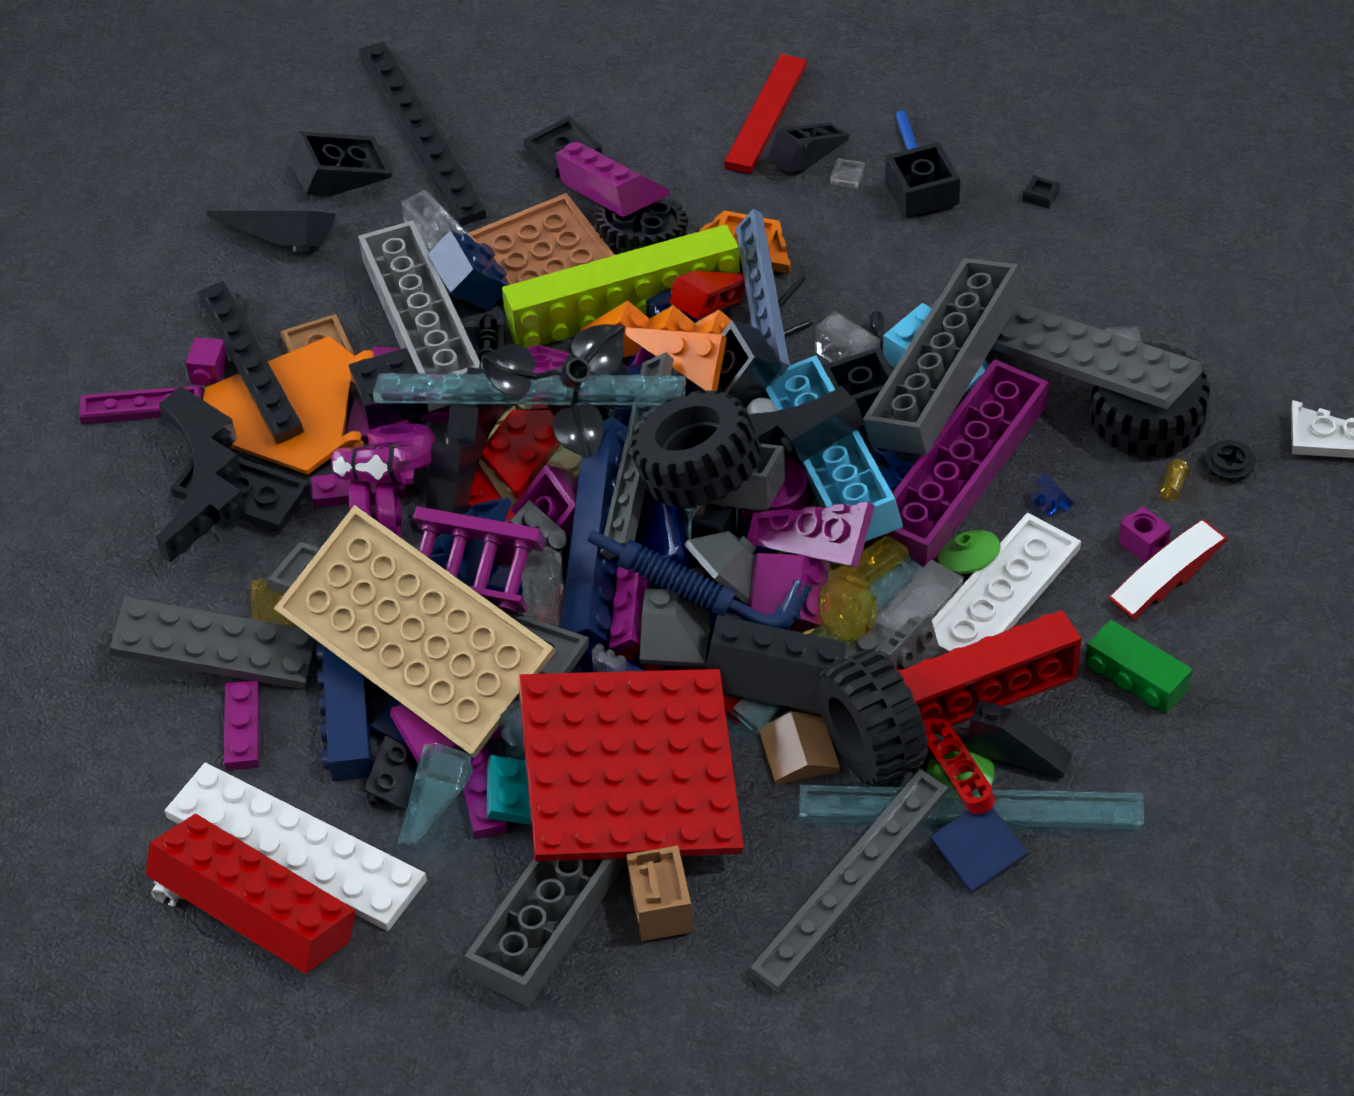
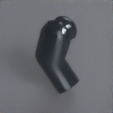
M875 311L869 315V329L877 347L883 349V335L886 334L884 331V317L881 312Z

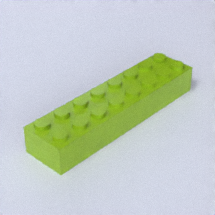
M727 224L504 286L502 287L507 330L513 344L528 348L537 344L546 345L574 337L584 326L626 301L632 303L646 316L662 312L673 305L669 303L673 293L671 287L678 276L692 271L740 273L739 246Z

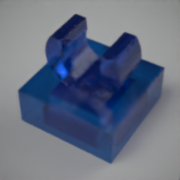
M1045 472L1036 480L1043 490L1036 491L1032 495L1031 500L1039 505L1043 500L1047 499V503L1041 508L1042 512L1047 516L1055 511L1057 504L1065 512L1074 504L1068 495Z

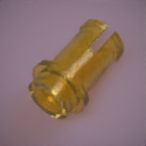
M1174 459L1167 464V475L1160 488V494L1164 498L1169 499L1172 491L1174 492L1172 500L1179 498L1183 483L1191 474L1190 466L1186 461Z

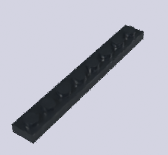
M224 281L196 292L219 338L224 340L226 351L276 444L305 432L301 421Z

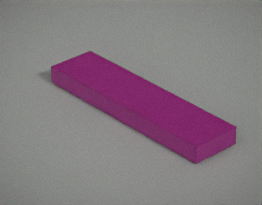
M201 385L183 387L202 399ZM179 387L81 395L80 422L81 424L162 418L159 403Z

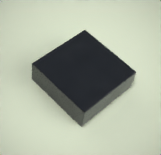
M1033 175L1023 193V201L1050 209L1060 191V183Z

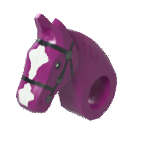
M392 424L370 429L368 432V446L334 450L331 458L332 472L340 480L364 481L378 484L399 482L405 485H412L414 471L421 470L430 465L432 443L436 442L435 435L428 426L423 424Z

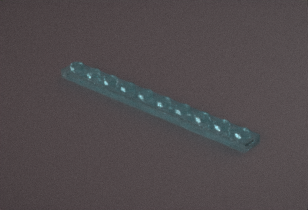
M387 373L378 375L373 397L375 403L571 405L573 388L566 387L561 382L560 375H554L538 380L530 379V390L525 395L508 396L499 392L489 382L485 373ZM590 375L580 385L582 390L579 392L577 405L591 403L593 405H661L665 402L668 404L674 401L675 397L685 396L686 377L672 375Z
M800 785L799 821L874 823L904 787ZM948 789L947 795L922 824L948 825L968 810L954 789ZM977 789L972 791L973 796L977 797V799L981 798ZM993 790L996 799L993 808L1007 826L1144 828L1143 793Z

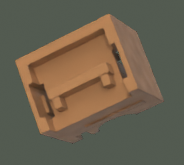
M672 846L627 854L629 885L641 941L693 932L691 901L679 847Z

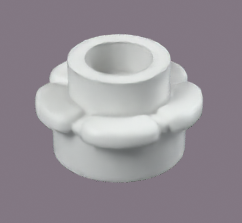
M154 880L155 887L151 891V895L156 901L163 903L168 896L171 899L168 905L174 907L180 898L183 899Z

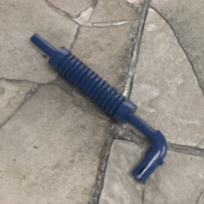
M594 530L590 532L587 542L620 557L617 563L618 566L628 571L632 570L634 574L638 572V576L644 575V579L649 578L650 582L655 580L656 585L661 583L662 588L666 586V590L672 589V593L677 592L679 596L683 594V598L689 597V601L694 600V603H700L701 607L706 605L707 610L711 608L713 613L725 616L727 611L753 623L787 629L791 627L795 620L799 621L801 617L800 612L810 592L813 590L811 586L805 583L801 593L797 595L802 581L794 579L782 605H778L774 613L765 615L734 600L735 590L726 586L721 587L720 583L715 585L714 580L710 582V578L704 579L702 574L698 577V572L693 573L692 569L687 571L686 566L681 568V564L676 565L674 560L670 563V558L665 559L663 555L659 557V553L653 554V550L648 551L647 547L642 549L641 544L629 539L625 546Z

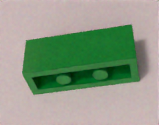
M1111 619L1087 643L1086 665L1094 672L1103 674L1116 682L1122 689L1129 690L1142 698L1149 706L1156 707L1166 714L1190 689L1192 668Z

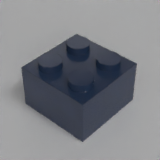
M450 230L427 254L450 294L486 311H489L503 297L502 287L510 285L505 277L507 275L506 271L494 258L495 252L485 243H476L467 234L460 235Z

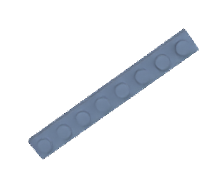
M752 209L736 227V234L752 327L761 331L782 365L777 376L769 384L772 385L787 372L790 364L763 214Z

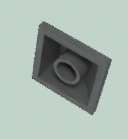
M729 531L688 540L684 546L706 571L722 586L735 590V596L746 605H749L755 557L753 552L757 548L745 536L738 539Z
M645 588L641 624L640 664L706 668L711 614L700 605L695 604L694 601H689V597L683 598V594L679 596L677 592L672 593V590Z

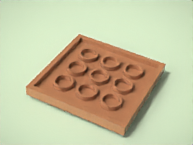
M567 193L467 233L476 243H485L495 252L494 258L506 271L507 275L505 277L510 285L615 255L605 241L599 237L598 232H595L594 227Z

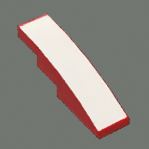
M1202 519L1172 540L1136 570L1109 596L1111 603L1135 621L1155 600L1160 603L1179 582L1184 585L1228 540L1227 537L1206 520Z

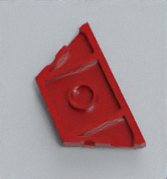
M512 410L488 439L482 451L481 460L488 468L494 470L495 476L501 483L505 482L511 489V495L515 499H520L561 446L553 434L554 416L550 410Z

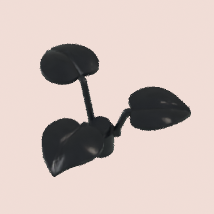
M604 324L582 330L574 337L571 344V353L575 358L569 360L562 368L557 367L550 371L533 374L532 372L536 365L533 355L527 348L516 344L504 345L483 355L481 360L482 367L489 382L499 392L508 396L525 395L530 390V379L538 380L560 375L561 382L566 387L573 388L571 408H563L555 415L552 425L553 434L564 448L584 458H591L600 446L604 425L599 410L593 404L584 403L577 407L579 392L582 390L580 385L589 378L590 373L595 376H608L617 370L623 357L624 328L618 325Z

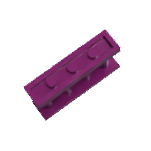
M416 506L413 519L423 532L418 551L430 559L436 536H440V533L452 535L454 541L445 570L457 578L466 542H470L471 539L481 540L485 544L474 584L468 587L505 613L527 612L528 605L521 595H517L528 553H532V550L541 552L544 550L546 539L540 528ZM503 544L513 546L515 554L504 592L486 589L497 548Z

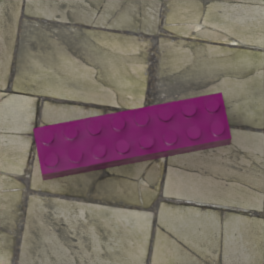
M994 359L951 415L929 453L920 456L892 493L896 499L903 527L871 539V545L927 570L1047 407L1049 382Z

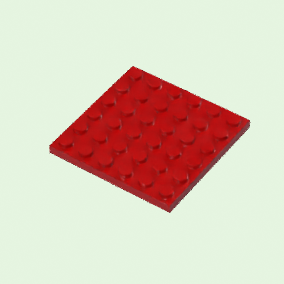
M720 669L519 674L518 684L535 862L627 858V854L672 846L679 847L680 856L742 854L744 847Z

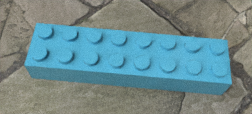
M815 355L790 365L783 376L766 388L764 394L765 398L773 401L778 411L820 398L832 392L835 388ZM858 430L853 431L802 463L795 457L796 461L803 466L808 484L821 508L832 507V505L838 504L858 505L861 502H870L875 505L865 542L903 527L896 499Z

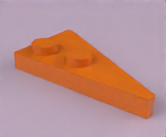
M626 327L625 335L656 357L667 352L674 359L672 368L705 391L717 392L727 340L724 335Z

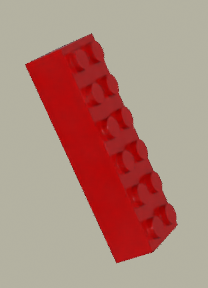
M1061 610L1053 614H1045L1037 620L1013 626L1005 632L994 636H986L973 644L962 648H954L949 653L933 659H925L917 665L896 671L900 672L906 686L910 688L913 694L912 697L921 711L922 721L927 723L929 720L941 718L948 721L952 727L970 720L979 701L995 703L1004 707L1077 679L1082 638L1064 611Z
M196 813L149 842L146 876L305 974L350 942L355 915L354 908Z

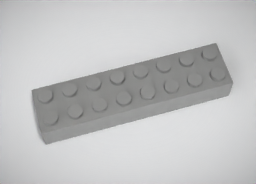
M414 220L358 236L363 264L401 349L407 348L423 386L428 411L462 402L465 396L468 367H479L480 361L446 288L427 255L429 252Z

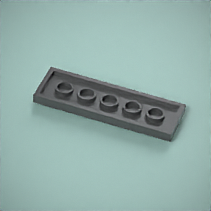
M124 597L110 647V656L251 681L258 680V682L305 690L315 639L298 627Z

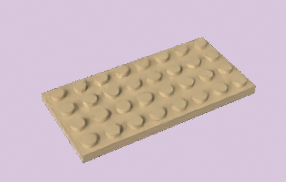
M355 505L274 607L277 612L474 758L519 701V674H539L556 652L547 642Z

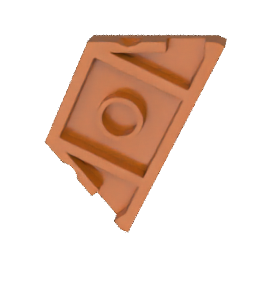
M724 210L715 217L713 222L707 223L700 228L699 232L727 224L738 245L736 227L747 215ZM763 218L772 270L790 274L791 262L788 259L780 221ZM739 252V264H742Z

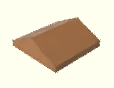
M789 712L759 728V735L775 785L840 772L836 753L826 723H824L822 717Z

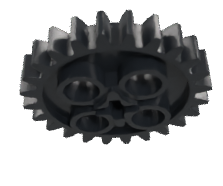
M664 197L625 217L600 205V207H596V213H594L595 232L600 233V238H607L608 244L616 242V248L627 246V251H631L633 248L639 249L685 236L688 217H686L687 212L682 211V205H674L675 200L665 201Z

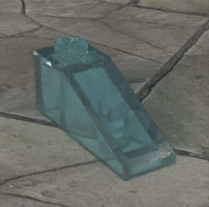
M438 743L423 745L398 841L399 844H417L461 792L472 775L473 766L470 764L472 754Z

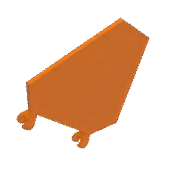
M328 336L268 361L305 431L276 444L239 374L205 387L203 401L232 418L237 440L230 448L308 475L330 459L334 450L363 447L365 445L364 441H361L362 435L359 431H351L344 435L352 388L348 364L372 358L374 353L371 350H364L354 356Z

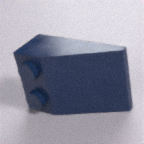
M509 497L477 503L472 505L463 515L505 522L512 502ZM442 533L434 542L430 559L443 569H446L454 538L452 535ZM471 539L470 542H466L457 579L467 586H473L485 545L481 540Z

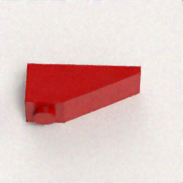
M708 271L686 273L678 276L671 287L673 293L669 303L695 319H701L717 310H722L741 302L746 290L744 275L742 273Z

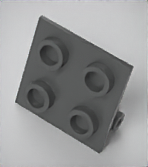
M929 613L923 618L919 616L909 618L907 623L895 633V636L889 639V644L887 643L878 651L884 655L885 659L892 662L895 670H903L917 665L925 659L941 656Z

